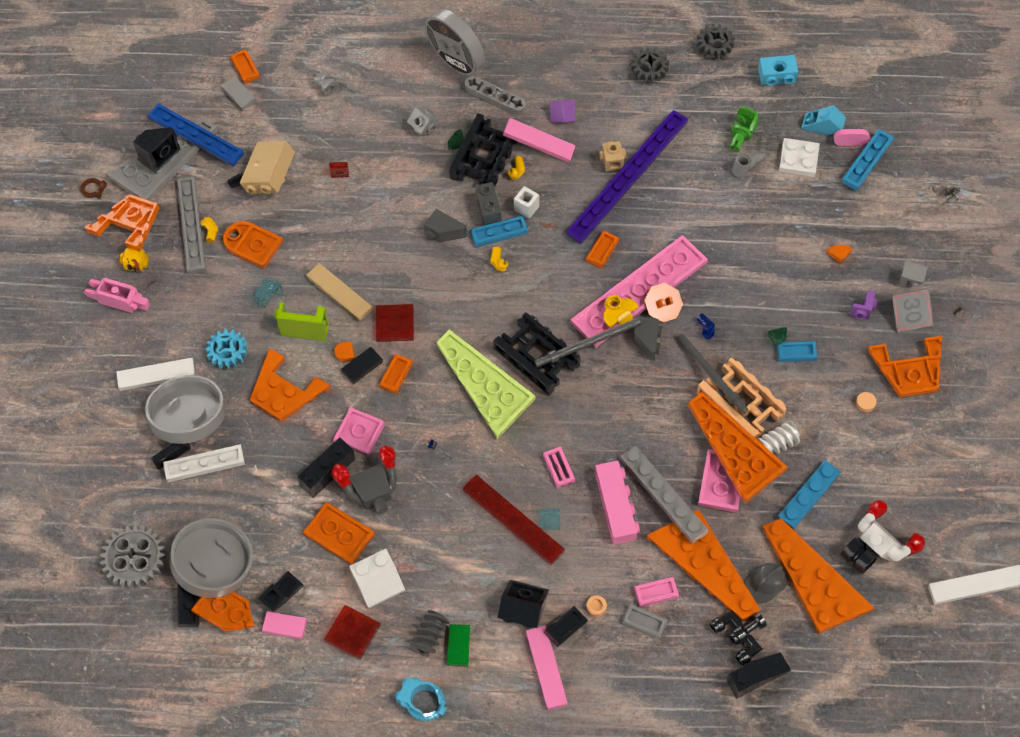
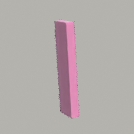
M509 118L503 133L506 137L568 163L576 146L512 118Z
M545 625L526 630V635L547 710L567 706L568 702L550 639L544 633L547 629Z

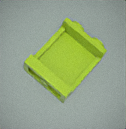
M280 302L279 308L275 310L274 318L277 320V328L280 329L281 336L326 341L329 321L325 307L318 306L316 316L288 313L284 302Z

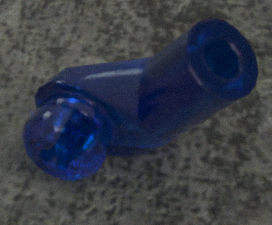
M702 313L697 317V321L703 325V337L711 339L715 335V324Z

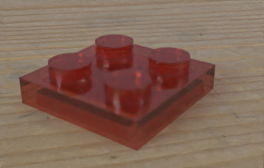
M414 304L376 305V342L414 341Z
M344 605L324 641L361 660L381 624Z

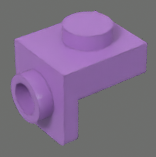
M867 291L864 305L853 304L850 315L857 319L869 320L871 311L875 310L877 305V299H874L875 291Z

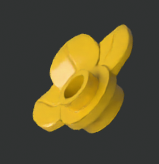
M611 295L605 300L606 310L603 318L609 327H613L616 323L621 325L633 320L631 312L635 311L638 305L630 298L621 299L617 295Z

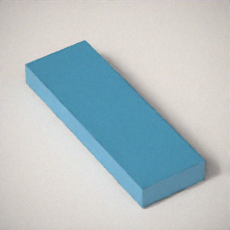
M519 216L470 229V233L476 248L528 234V228L524 217Z

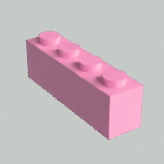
M619 461L595 465V476L613 545L636 541L640 528L638 521H634L633 518L635 514L634 505L629 503V486L624 484L623 479L626 478L624 467H620Z

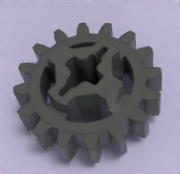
M712 24L710 28L706 25L705 30L701 29L700 34L697 35L699 52L704 51V56L709 54L711 59L713 56L719 59L720 55L726 57V54L731 53L732 48H734L735 36H732V30L727 31V26L721 28V24L718 27Z
M647 48L645 52L641 49L640 54L635 53L634 58H632L631 71H633L634 76L638 75V80L643 78L644 83L648 80L654 83L655 79L660 81L661 77H666V73L669 71V60H667V55L662 56V51L656 52V48L652 51Z

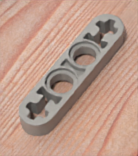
M475 76L465 79V90L469 94L514 115L525 113L526 102L523 98ZM489 89L492 91V93L486 95L483 93V91ZM503 96L507 98L505 102L498 100V98Z

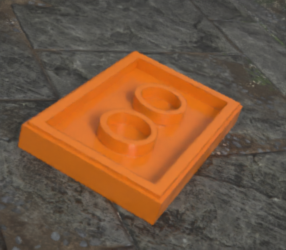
M325 502L303 531V535L348 564L353 565L374 537L375 532L330 503Z

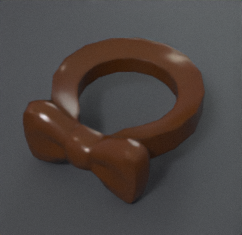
M96 178L87 179L81 184V192L87 198L97 197L100 199L107 183ZM89 183H97L99 190L88 193L85 191V187Z

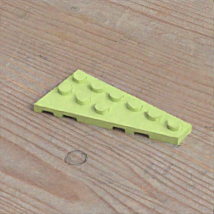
M448 330L437 341V347L498 439L533 403L536 396L451 330Z

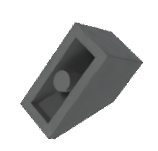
M435 209L424 223V232L431 240L446 242L465 238L467 236V226Z

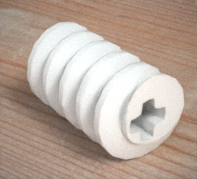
M789 420L787 423L782 424L781 427H776L774 431H769L768 435L764 434L761 438H757V440L772 453L774 451L779 455V448L783 451L787 450L786 444L790 448L793 447V441L799 444L800 435L796 424Z

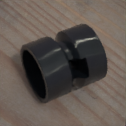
M858 536L852 539L840 553L847 562H853V567L861 575L879 557L873 549L866 548V543Z

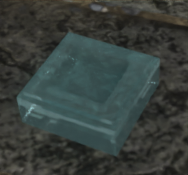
M540 509V530H560V509Z

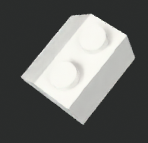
M387 549L349 566L351 575L368 609L405 591Z

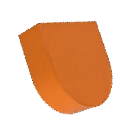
M352 341L336 345L334 353L338 361L348 362L355 359Z

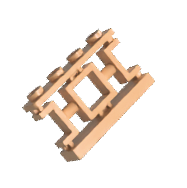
M730 358L728 363L722 366V372L725 374L722 379L733 392L738 394L743 390L753 400L747 406L748 412L746 414H742L735 405H731L726 395L722 398L717 393L720 388L709 377L706 381L703 380L698 384V395L704 392L756 439L764 432V428L759 424L766 418L771 416L777 422L785 416V404L780 399H776L767 387L762 386L753 374H749L743 365L733 358ZM734 375L741 381L735 387L729 382L734 378ZM762 401L769 407L763 413L757 408ZM750 412L756 417L751 424L744 418Z

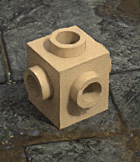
M610 141L602 144V151H599L600 162H604L605 171L621 170L624 166L626 151L625 148L621 147L620 141Z

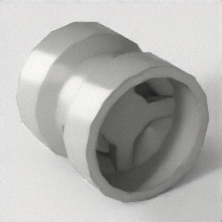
M326 71L318 73L314 78V84L321 88V91L327 96L333 94L338 88V82L331 78Z

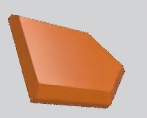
M236 592L218 598L201 597L191 609V611L225 632L254 628L249 600Z

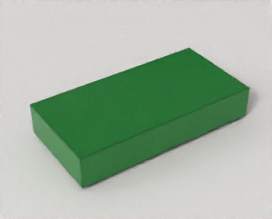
M450 624L448 666L468 667L470 625Z

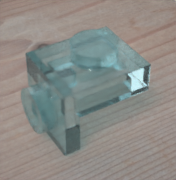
M263 280L260 288H257L255 292L258 307L266 308L272 293L283 295L282 285L278 281Z

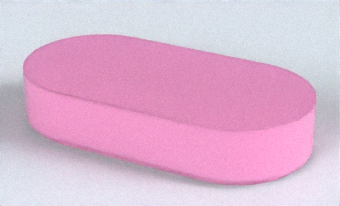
M841 129L833 135L834 143L838 146H862L870 141L869 132L865 129Z

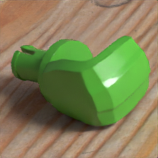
M742 106L739 107L737 112V120L741 125L735 121L731 129V134L734 137L729 145V149L733 151L736 145L734 152L740 151L743 141L751 139L759 122L757 112Z

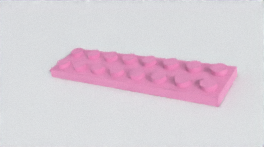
M682 235L571 319V324L586 339L620 325L616 323L613 327H609L603 318L606 310L605 300L611 295H617L621 299L630 298L637 303L638 308L631 312L634 319L646 310L644 299L651 286L667 283L675 288L703 267L708 259ZM607 339L602 340V341H600V342H597V343L593 344V346H594L595 348H597L600 344H602V343H603L604 341H606Z

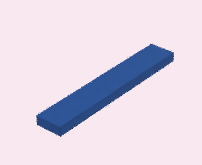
M159 103L147 115L149 120L164 128L172 127L176 135L233 167L244 155V151Z

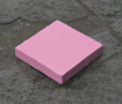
M350 407L333 441L335 442L340 437L354 451L369 456L386 423L384 420Z

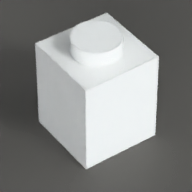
M524 186L514 198V211L530 219L539 208V194Z

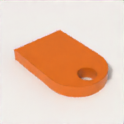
M240 221L233 223L226 229L223 241L228 252L265 269L283 243V238L250 222ZM234 232L239 233V235L236 238L230 237V235Z

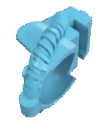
M408 677L407 680L404 679L401 685L402 689L397 691L395 698L402 707L410 712L409 714L413 718L430 722L438 718V716L443 717L447 708L444 706L446 705L445 695L440 690V687L429 681L421 682L419 678L412 679ZM422 690L433 692L438 697L439 707L437 711L422 713L421 710L413 706L414 696Z

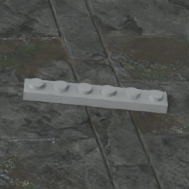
M636 446L620 456L622 463L692 544L708 534L707 527Z

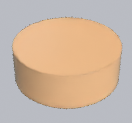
M869 392L859 394L856 400L857 408L862 412H871L876 405L875 396Z
M595 595L588 599L586 610L589 615L600 617L606 612L607 603L603 597Z

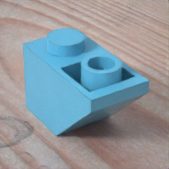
M832 105L805 113L801 128L829 136L843 129L846 117Z

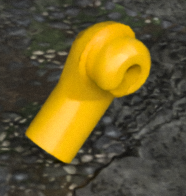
M493 247L490 263L498 271H505L508 267L507 260L504 262V259L500 258L502 249L500 247Z

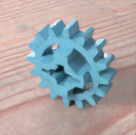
M224 329L222 334L220 331H217V336L211 335L212 341H207L208 347L206 352L208 359L212 361L214 366L218 364L220 369L224 365L229 369L232 364L234 367H237L236 362L243 363L242 357H247L246 350H248L246 339L245 337L242 338L240 332L236 334L234 329L230 333H228L227 329Z

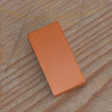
M246 49L230 55L244 84L260 78V74Z
M603 230L587 255L586 262L602 269L619 243L620 238Z
M395 354L379 384V388L397 395L413 365V360Z

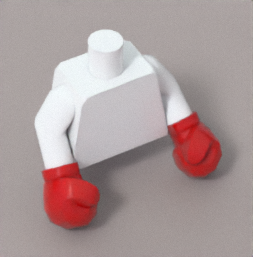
M882 500L872 502L865 513V517L858 524V529L862 533L860 538L888 561H900L906 556L920 553L925 547L924 537L918 533H913L908 542L903 546L875 521V519L880 518L886 513L888 509L887 504Z

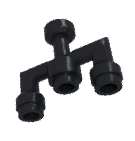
M730 610L722 617L713 619L709 625L713 632L717 634L722 632L730 622L735 628L729 634L734 645H741L746 641L750 645L748 649H742L735 655L737 662L743 666L751 662L752 657L763 650L749 633L756 628H765L767 623L762 615L757 612L752 616V621L743 627L742 622Z

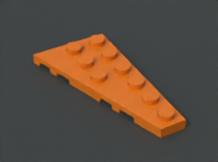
M701 392L689 401V409L745 504L787 470L788 466L704 392Z
M699 509L694 511V514L707 527L708 534L693 544L674 522L646 536L651 543L653 542L660 548V551L673 559L675 564L692 579L704 586L708 593L720 600L724 607L729 611L732 610L740 621L743 622L751 618L755 613H760V608Z
M778 519L763 526L762 529L818 634L874 610V607L785 521Z

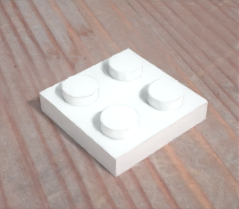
M784 138L779 172L815 177L820 143Z

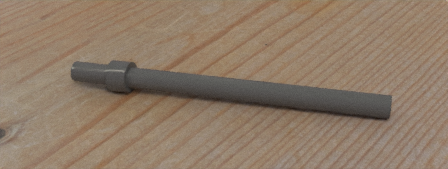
M639 317L558 351L548 352L546 356L534 360L535 366L540 367L549 362H557L561 357L641 325V320Z
M680 334L677 339L725 393L731 405H735L742 414H746L748 408L741 401V397L737 392L731 390L684 334Z

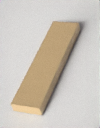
M320 263L306 275L307 279L359 322L373 310L369 303Z

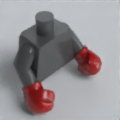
M383 445L379 449V457L384 464L350 476L348 469L343 464L333 466L331 470L332 477L343 488L349 500L357 505H363L365 509L374 507L377 514H383L388 510L385 502L392 499L391 494L395 491L397 482L395 470L396 453L393 447Z

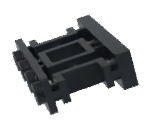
M477 113L449 168L450 179L457 181L460 178L463 181L467 174L479 178V185L493 182L495 187L498 182L499 173H502L505 168V160L510 158L513 144L516 145L518 141L504 136L502 131L490 128L491 120H484V115ZM482 130L484 135L489 136L488 139L479 137ZM496 139H499V140L505 142L503 148H502V144H499V143H496V142H495ZM480 147L494 151L490 160L476 155ZM468 157H469V162L475 164L474 168L471 167V166L465 165V163H466ZM482 167L491 169L489 176L488 172L481 170Z
M524 312L522 314L523 317L517 320V326L521 329L512 338L505 333L501 337H496L493 340L494 350L550 396L554 392V387H557L560 382L556 375L565 366L573 372L575 368L580 366L581 358L577 351L564 356L559 363H547L552 369L547 373V376L540 370L546 364L536 367L534 363L536 359L528 352L537 343L548 352L558 351L567 346L561 338L555 337L547 326H542L534 315ZM531 329L536 335L529 340L525 335ZM518 341L524 345L519 352L513 348Z

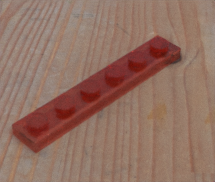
M477 474L463 487V491L550 565L565 552V549Z

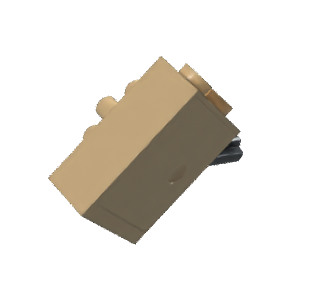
M286 141L257 142L245 171L227 180L230 188L242 185L249 194L278 193L281 185L285 182V175L295 151Z

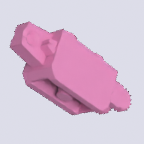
M103 278L101 281L90 279L89 285L97 290L85 289L84 295L97 300L99 304L133 313L137 308L148 310L150 306L149 300L142 297V294L138 293L135 287L107 278Z

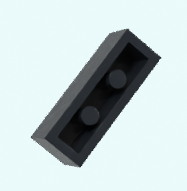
M339 437L297 476L300 487L314 498L333 480L331 470L334 465L343 464L347 467L356 459L354 449Z

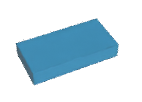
M816 341L777 342L778 362L817 361Z

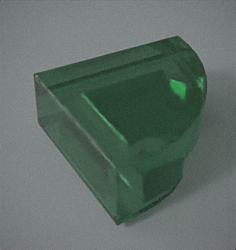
M462 129L455 131L448 140L449 151L460 148L464 140Z
M786 327L768 331V337L774 346L783 343L787 339Z

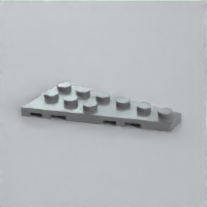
M204 118L195 122V124L213 134L217 132V127ZM176 135L181 150L157 173L142 164L138 155H136L134 160L127 164L125 162L120 164L118 169L112 172L110 170L105 175L132 195L150 201L200 148Z

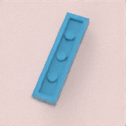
M878 129L845 174L841 183L858 191L889 148L894 137Z
M825 460L782 510L777 519H782L794 530L838 478L841 471Z

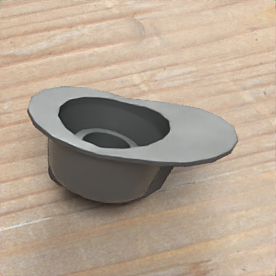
M766 563L749 575L744 584L755 602L762 604L772 600L783 591L789 579L781 565Z

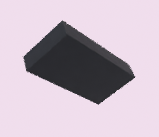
M370 347L341 368V370L355 384L382 364L383 359Z
M172 443L151 457L156 468L160 470L164 467L163 462L177 459L191 449L190 444Z
M573 606L549 626L544 633L559 647L582 628L588 620Z

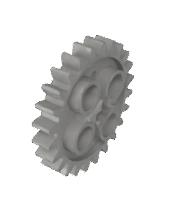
M134 525L133 530L126 526L125 532L119 528V535L112 533L113 540L106 539L105 541L108 546H102V550L105 552L100 554L103 560L100 562V565L104 567L102 569L103 573L107 574L106 577L109 581L113 579L114 585L120 582L122 588L126 584H128L130 589L133 588L134 584L140 588L141 582L149 585L148 579L150 578L155 581L154 574H161L159 567H165V564L161 561L167 559L166 555L163 554L166 552L163 540L159 539L158 533L154 534L151 528L147 531L144 525L140 530L137 525ZM123 545H128L125 550H120ZM143 545H148L145 550H140ZM126 563L123 569H118L121 564ZM146 563L145 568L138 569L141 564Z

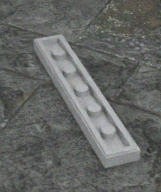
M195 176L177 179L187 273L205 272L206 264Z

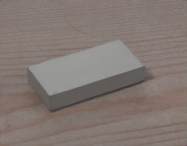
M235 76L221 85L222 90L242 111L257 102L251 92Z
M630 604L622 624L660 640L668 619Z

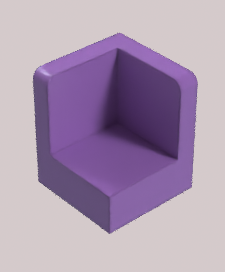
M574 99L549 101L552 123L576 120Z

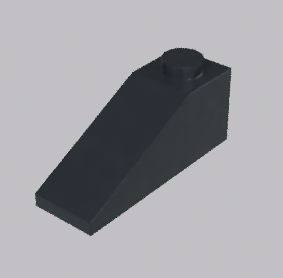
M781 652L736 669L728 674L726 681L736 699L790 672L791 669Z

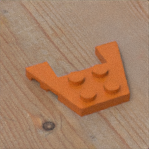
M130 194L111 207V212L97 217L98 221L93 225L89 223L84 227L87 233L98 237L110 224L133 231L125 241L127 247L140 252L160 208L155 202Z
M942 336L924 339L923 342L927 356L890 361L886 344L869 346L868 353L899 398L937 393L940 379Z
M270 348L250 402L278 421L283 422L301 410V407L309 401L312 402L321 393L329 391L330 385L315 377L305 391H302L275 374L276 370L285 361V358Z

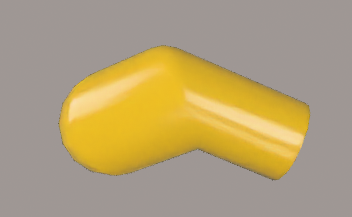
M522 156L514 158L515 168H512V171H508V176L512 180L519 179L525 172Z
M205 217L201 220V226L208 230L205 240L209 243H214L218 226L212 218Z

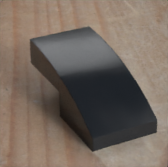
M287 571L275 585L271 584L258 599L274 612L290 600L304 585Z

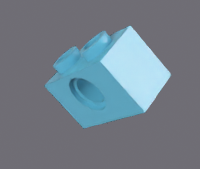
M795 55L765 57L759 60L758 71L761 86L796 83L798 68Z

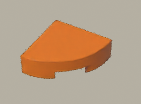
M834 245L827 250L826 254L842 263L852 252L853 248L847 245Z

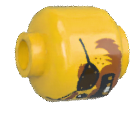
M128 247L124 253L120 254L119 260L126 271L142 272L148 266L149 256L145 253L144 249H141L139 252Z

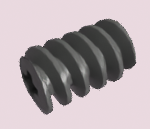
M428 610V613L424 614L425 620L421 621V628L417 629L418 635L414 636V642L410 644V648L425 657H429V652L436 653L432 645L439 646V642L435 640L436 638H443L439 630L446 631L442 624L450 623L442 614L433 610Z

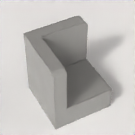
M906 261L898 286L905 288L908 281L923 284L928 267Z

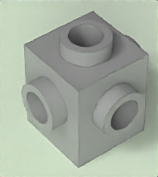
M415 107L407 122L414 128L417 134L423 135L433 133L436 130L439 119L432 110L426 107Z

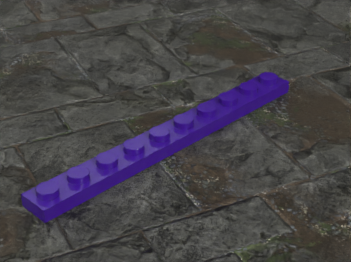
M673 110L566 231V235L582 244L687 124L688 118Z

